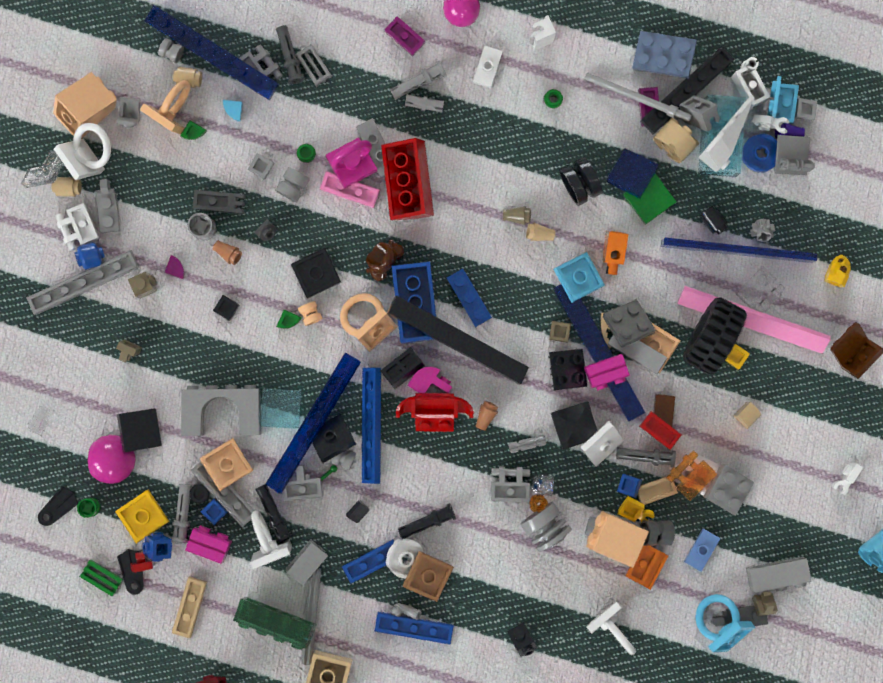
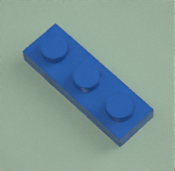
M464 269L447 277L449 284L475 328L492 318Z

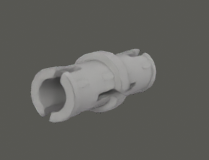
M407 94L405 106L420 108L421 111L431 110L442 113L444 101L427 98L428 96L418 97Z

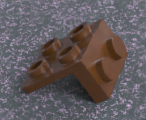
M857 322L848 327L846 332L833 343L830 349L841 368L857 379L883 354V348L869 340L861 325Z

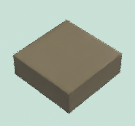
M552 321L549 340L568 343L571 324Z

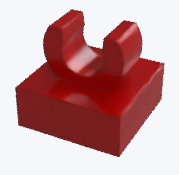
M143 552L135 553L136 563L130 564L133 573L153 569L152 561H145Z

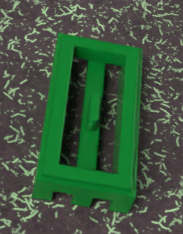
M91 559L79 576L110 596H114L123 581V578ZM91 566L116 580L117 583L115 584L91 570ZM86 574H91L92 576L109 585L113 589H109L105 585L101 584L100 582L96 581L95 579L91 578Z

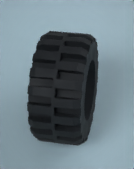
M722 297L715 298L700 318L686 345L683 354L685 363L708 375L716 373L727 359L742 332L747 318L745 310Z

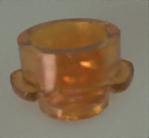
M533 495L529 502L531 511L542 512L548 505L547 499L543 495Z

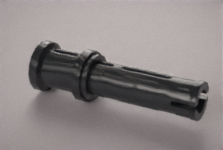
M267 484L256 488L255 490L269 517V526L273 528L277 537L276 542L278 543L293 536L292 533H289L285 524L286 519L281 517Z
M449 503L447 507L437 511L432 510L430 515L399 527L398 532L401 538L405 539L435 525L442 526V523L448 520H456V516Z

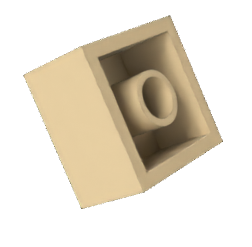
M315 650L306 683H347L353 659Z

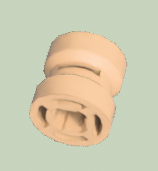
M315 301L298 308L299 313L304 317L303 322L305 326L323 319L317 311L318 306Z

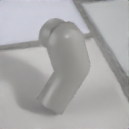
M396 603L392 609V614L396 617H400L403 613L418 620L421 616L420 610L401 603Z

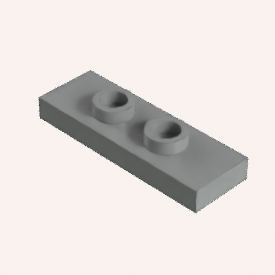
M372 118L356 126L362 140H368L372 143L369 155L377 167L380 177L383 178L385 173L381 145L385 144Z

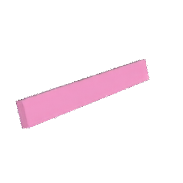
M684 286L678 299V304L704 313L710 303L717 297ZM733 303L744 309L747 313L743 327L822 354L830 342L831 336Z

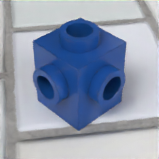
M161 532L145 536V542L142 544L144 555L154 562L171 558L172 539Z

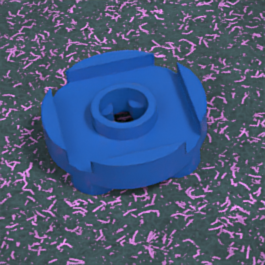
M768 134L750 137L742 148L741 158L743 163L755 172L764 173L774 168L777 140ZM764 149L766 157H758L757 150Z

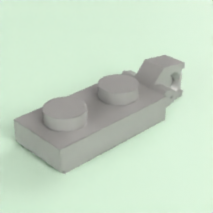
M101 179L100 190H97L96 195L100 233L119 232L120 220L117 194L114 188H110V181L108 179Z

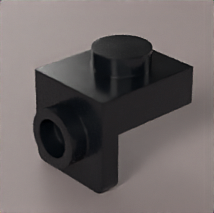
M524 622L507 631L520 657L529 656L538 648Z

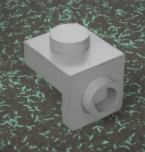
M120 98L117 124H122L126 128H132L140 122L141 99Z

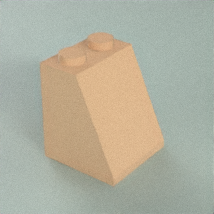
M90 72L55 95L53 114L74 136L77 128L84 123L99 124L115 109L117 99L115 94L104 86L103 81ZM89 130V131H86V132L82 135V138H83L87 133H89L90 130Z
M601 511L595 520L593 532L587 538L586 547L633 568L649 531Z

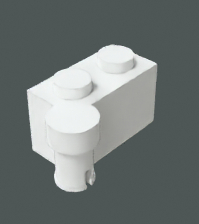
M755 57L745 60L741 64L740 70L731 76L744 102L751 95L754 97L749 110L770 98L756 71L759 62H756L757 58Z

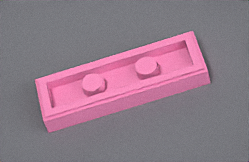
M327 171L320 187L322 191L371 208L375 207L380 193L379 189L359 182L344 189L336 174Z

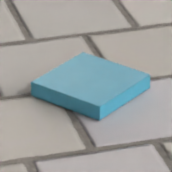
M587 252L553 269L571 303L605 286Z

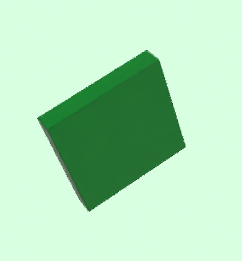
M655 172L623 194L645 225L676 203V200Z

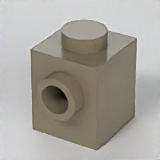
M143 272L128 279L137 298L141 299L158 291L155 286L157 282L153 274L150 275V273Z

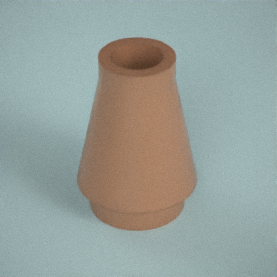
M219 240L215 242L212 248L228 264L236 265L242 256V252L239 251L238 247Z
M484 401L480 405L475 426L486 431L488 425L498 413V406Z

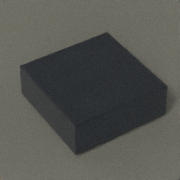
M222 295L213 311L230 321L240 305Z

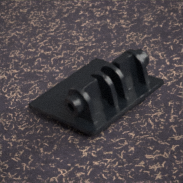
M583 349L549 352L548 359L550 358V370L552 372L550 375L552 376L554 391L588 387L584 369Z

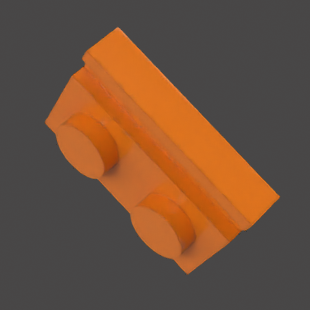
M643 545L634 567H629L625 576L651 590L668 555L652 546Z

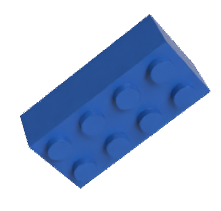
M430 262L392 266L395 296H399L436 316ZM398 320L401 344L435 340Z

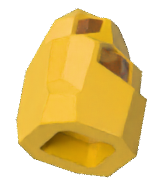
M839 255L833 259L827 269L825 282L837 287H845L851 270L847 257Z

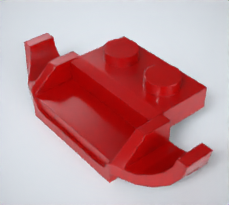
M415 393V396L403 400L396 408V418H400L403 413L411 412V418H415V431L454 432V418H458V413H466L469 418H473L474 413L472 406L466 400L454 396V393Z

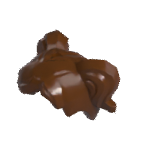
M389 240L388 244L384 242L378 243L366 257V263L369 266L366 269V273L370 272L372 278L376 281L384 280L387 275L386 272L392 268L397 259L403 257V247L400 244L394 243L393 240Z

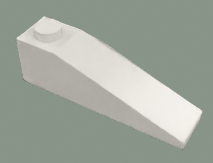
M752 95L743 103L698 157L715 172L720 168L724 170L731 162L728 158L734 151L754 97Z

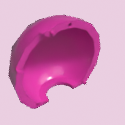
M101 436L91 444L88 452V468L91 476L99 482L108 484L120 483L134 469L135 453L134 451L123 453L120 436Z

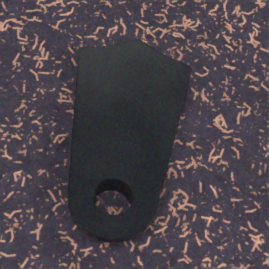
M61 487L39 512V523L43 526H50L76 507L78 501L75 492ZM44 514L49 515L48 521L43 519Z
M127 549L118 555L117 558L127 591L132 595H136L142 592L144 588L143 571L133 573L130 564L136 563L135 553L141 551ZM133 582L138 585L135 590L131 587Z

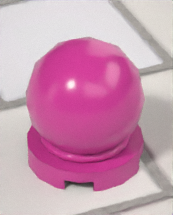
M444 0L443 12L445 18L452 25L466 27L476 21L481 6L479 0Z

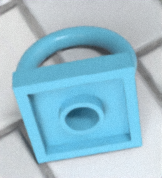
M714 594L704 598L696 610L695 619L699 631L707 639L714 641L708 646L713 653L728 652L756 628L751 621H740V614L736 604L724 595ZM714 602L725 604L732 614V623L724 626L718 634L709 631L703 620L706 607Z

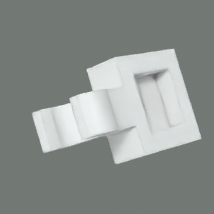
M754 114L753 123L760 130L769 131L771 128L785 134L787 130L781 128V125L789 123V120L784 117L774 118L773 116Z
M857 463L846 465L842 471V480L835 481L832 488L836 490L839 485H842L843 490L840 494L845 495L849 490V486L854 483L863 467Z

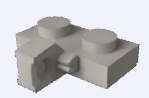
M305 465L295 466L296 476H292L293 481L282 482L284 502L323 497L321 477L311 478L310 474H306Z

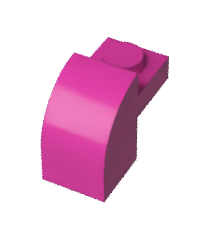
M425 367L418 370L408 383V386L418 393H426L431 384H434L446 393H449L452 388L449 385L451 381L442 375L440 379L437 377L440 369L435 367Z

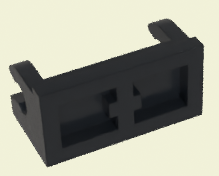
M410 347L380 371L392 387L396 389L418 370L425 367V365Z

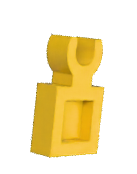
M627 496L618 509L619 515L634 523L637 519L641 523L644 520H648L645 517L654 519V512L652 510H644L645 504Z

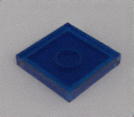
M625 148L606 181L640 199L657 171L659 164Z

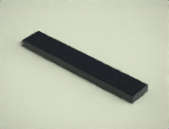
M721 46L690 74L689 79L686 78L661 103L679 107L681 103L702 91L735 59ZM653 108L640 122L654 135L672 117L667 116V113Z

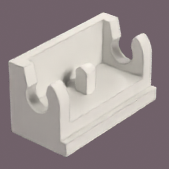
M545 16L543 20L536 22L532 27L533 29L540 27V30L533 32L530 38H535V42L532 45L534 51L554 42L556 31L549 16Z

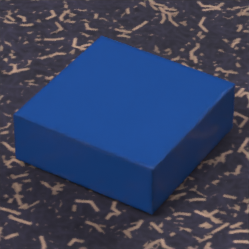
M622 474L617 492L637 498L642 480Z
M216 498L201 511L213 525H216L228 512Z

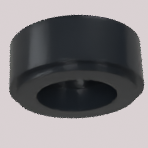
M203 484L194 485L190 490V498L195 503H204L210 496L209 490Z

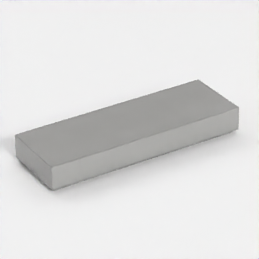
M614 335L608 342L609 346L655 374L659 373L667 360L666 356L639 340L622 348Z

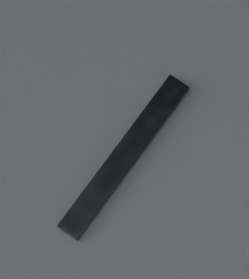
M395 296L387 312L388 315L519 385L522 384L529 369L528 366L399 296Z

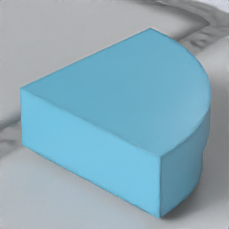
M223 100L226 113L233 120L241 122L243 103Z

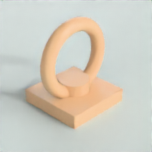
M188 80L178 82L170 90L159 110L143 104L140 111L171 132L181 134L184 127L173 119L189 95L190 82ZM182 90L175 104L169 109L177 94Z
M361 293L352 296L345 302L340 312V322L343 329L350 335L355 336L369 352L398 327L384 311L381 301L371 294ZM360 301L371 302L375 306L377 314L368 319L360 329L353 328L348 322L350 308Z

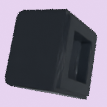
M358 500L346 513V516L355 523H359L369 512V508Z

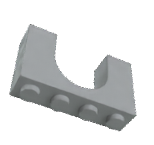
M208 385L206 389H198V386H187V389H181V436H204L205 409L212 400L220 397L230 399L237 406L239 411V435H261V389H256V385H244V389H237V385H225V389H218L217 385Z

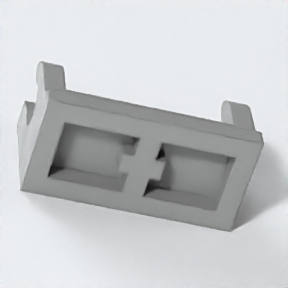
M692 96L679 105L681 111L692 115L689 122L684 120L689 125L708 132L712 129L710 123L712 117H714L716 123H719L718 106L716 103Z
M310 539L286 567V573L303 586L328 555L324 549Z

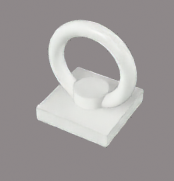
M84 123L75 131L73 141L58 144L54 151L73 178L79 180L101 174L105 170L103 166L109 161L111 143L107 133L99 125ZM86 131H94L102 141L103 155L99 160L86 141L81 139Z
M257 510L253 511L251 514L252 523L261 545L259 547L260 551L253 553L251 565L255 569L290 555L292 544L290 539L278 544L276 540L272 541L270 531L262 514Z
M615 601L586 627L591 633L599 627L603 631L609 629L630 655H634L636 649L614 624L617 621L614 614L621 609V606Z

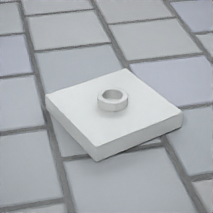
M607 422L581 446V449L597 467L624 440L611 422Z

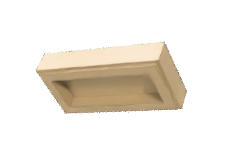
M668 475L640 485L637 496L639 502L646 505L678 492L672 475Z

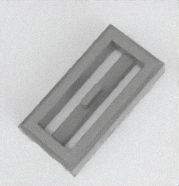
M312 44L295 54L316 87L332 77ZM309 50L312 52V54L314 55V57L316 58V60L318 61L326 75L323 76L321 74V72L309 56ZM303 54L305 55V57L313 67L314 71L318 75V80H316L311 70L301 57Z

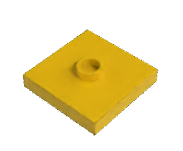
M149 489L115 511L136 544L143 540L145 536H149L170 522Z

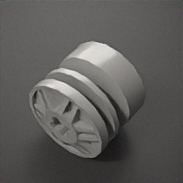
M554 502L543 506L520 523L527 535L537 533L532 543L535 544L542 541L536 547L539 552L554 547L572 530L569 525L560 528L566 523V520H555L560 511Z

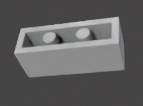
M804 557L746 568L750 591L757 593V595L772 589L784 591L787 590V586L792 585L796 588L804 587L807 582H812L808 561Z

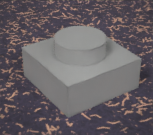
M798 98L795 118L814 121L817 101Z
M257 153L248 167V171L265 180L274 162Z

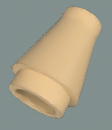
M537 223L528 224L526 238L530 239V241H553L555 230Z

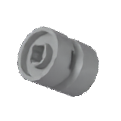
M288 167L283 175L285 181H281L275 191L297 203L301 196L300 189H305L310 179L299 171Z
M195 213L189 218L187 223L189 232L202 241L213 238L217 230L214 220L204 213Z

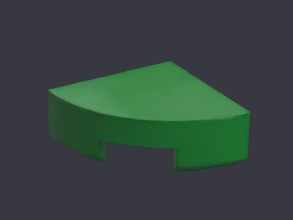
M189 120L180 137L187 140H195L202 137L207 130Z
M283 310L276 327L281 329L292 328L300 322L302 317Z

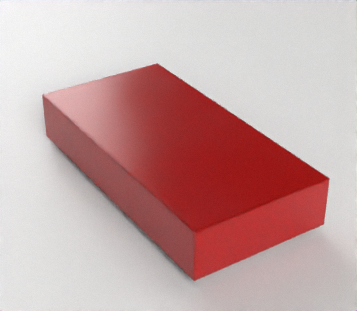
M652 411L649 412L639 425L640 428L669 450L672 449L682 436V434Z

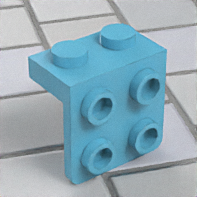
M777 76V80L772 82L770 97L774 98L773 100L770 99L767 116H773L774 118L784 117L789 120V124H794L799 85L782 84V76Z

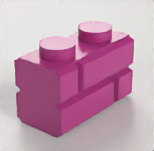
M622 354L584 367L591 388L596 387L597 391L607 388V383L613 381L615 385L625 382V377L630 376Z
M204 526L193 528L185 551L220 564L224 563L232 543L228 539L229 536L219 532L215 535L210 533L211 529Z

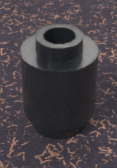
M711 206L701 214L702 221L712 234L717 233L719 235L727 229L726 224L728 221L717 208L715 209Z

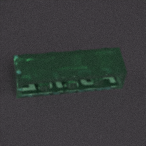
M249 597L240 599L233 619L234 622L238 623L239 627L245 629L250 627L255 629V632L259 635L266 636L268 634L273 636L275 641L281 643L286 641L291 643V647L299 650L305 649L310 645L317 625Z

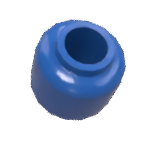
M94 242L79 246L77 252L74 253L78 266H82L85 270L100 266L102 264L101 258H105L102 247H97Z

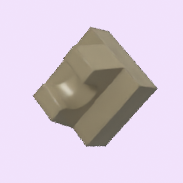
M127 340L120 341L116 348L121 351L118 360L125 363L130 361L132 356L140 354L142 347Z
M770 591L752 597L757 616L776 614L778 612L773 593Z

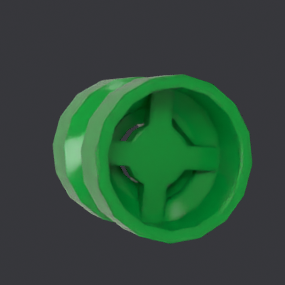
M96 498L83 499L77 505L78 514L84 518L97 515L101 509V504Z

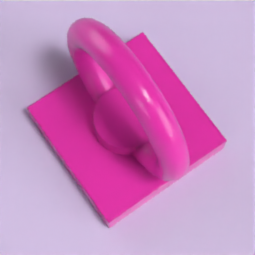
M357 138L326 154L327 161L344 189L377 172V167L369 155L372 149L370 141Z

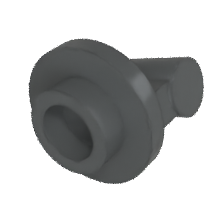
M266 219L254 233L261 240L269 241L275 236L276 227Z

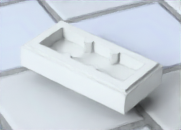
M484 46L473 83L488 88L492 87L502 55L501 50Z

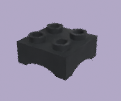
M588 401L551 412L562 450L587 442L598 431Z

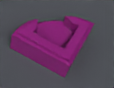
M171 255L164 273L184 279L185 272L182 263L178 258Z

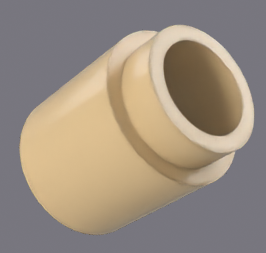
M178 67L177 70H174L173 81L177 84L182 80H188L191 88L200 87L202 72L193 68Z
M56 177L55 181H52V192H55L56 196L75 197L81 194V180H75L73 177Z

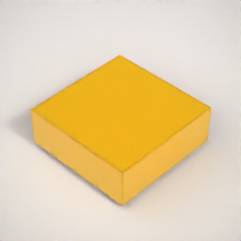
M735 344L725 361L739 370L750 353Z

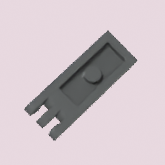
M194 190L192 209L244 214L245 210L237 209V206L245 207V202H240L238 199H246V195Z

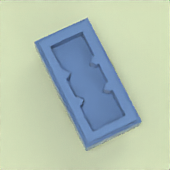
M702 528L684 562L702 572L721 538Z

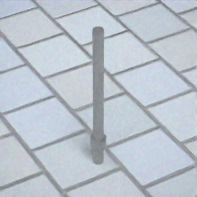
M588 72L585 75V80L667 113V116L677 117L687 122L691 120L692 115L679 110L677 106L672 104L670 106Z

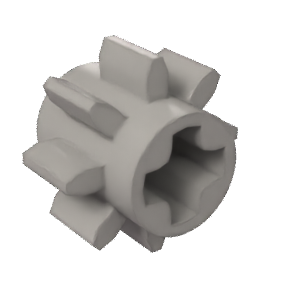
M758 219L755 223H752L751 236L756 237L757 242H767L774 237L775 226L770 224L769 219Z

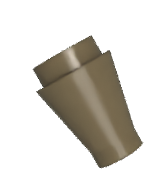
M524 206L504 209L503 221L522 225L530 223L531 208Z

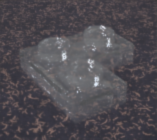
M51 151L48 153L42 166L27 170L21 184L25 188L52 184L56 181L57 175L64 163L55 151Z

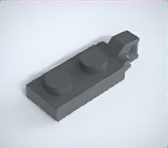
M754 605L738 607L740 621H751L754 626L768 624L767 615L757 616ZM726 609V611H722L723 616L712 617L713 625L726 626L732 623L731 611Z

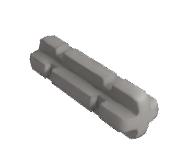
M544 435L536 438L520 440L518 443L512 442L508 446L511 453H516L518 450L524 451L536 448V446L546 445V439Z

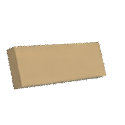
M188 577L172 630L173 634L186 638L192 637L207 581Z

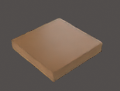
M419 551L402 586L437 602L454 567Z

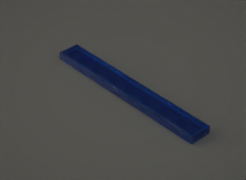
M155 5L152 6L145 19L146 23L268 100L272 98L279 83Z
M666 237L661 240V247L806 263L816 262L818 255L808 252Z
M562 284L553 288L594 363L614 357L581 298L571 303ZM627 379L625 382L616 385L614 381L607 383L628 422L646 413Z
M346 352L344 353L265 483L271 489L282 494L361 361Z

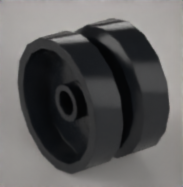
M584 156L574 161V168L566 165L559 169L562 182L577 206L586 203L588 195L595 198L603 193L597 174Z

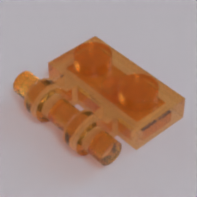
M694 450L689 455L686 454L682 458L683 461L676 468L673 467L670 470L671 473L666 477L671 483L676 478L680 481L675 488L688 501H691L717 475L704 460L698 465L694 462L699 456ZM690 466L693 470L685 477L682 472Z

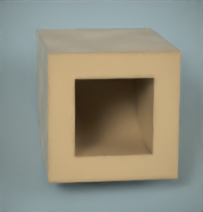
M746 402L733 417L748 429L761 416V413L752 402Z

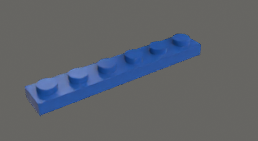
M362 368V483L380 484L381 368Z

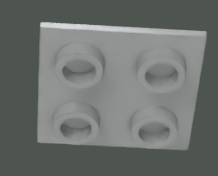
M778 135L775 174L807 175V172L815 168V163L808 160L810 137Z

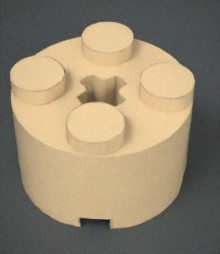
M671 118L653 138L655 144L661 150L664 149L667 152L666 155L677 163L684 161L699 145V142L691 136L693 132L686 125L681 127L674 118Z

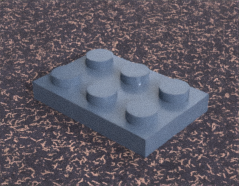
M640 31L632 68L633 70L689 79L697 40Z

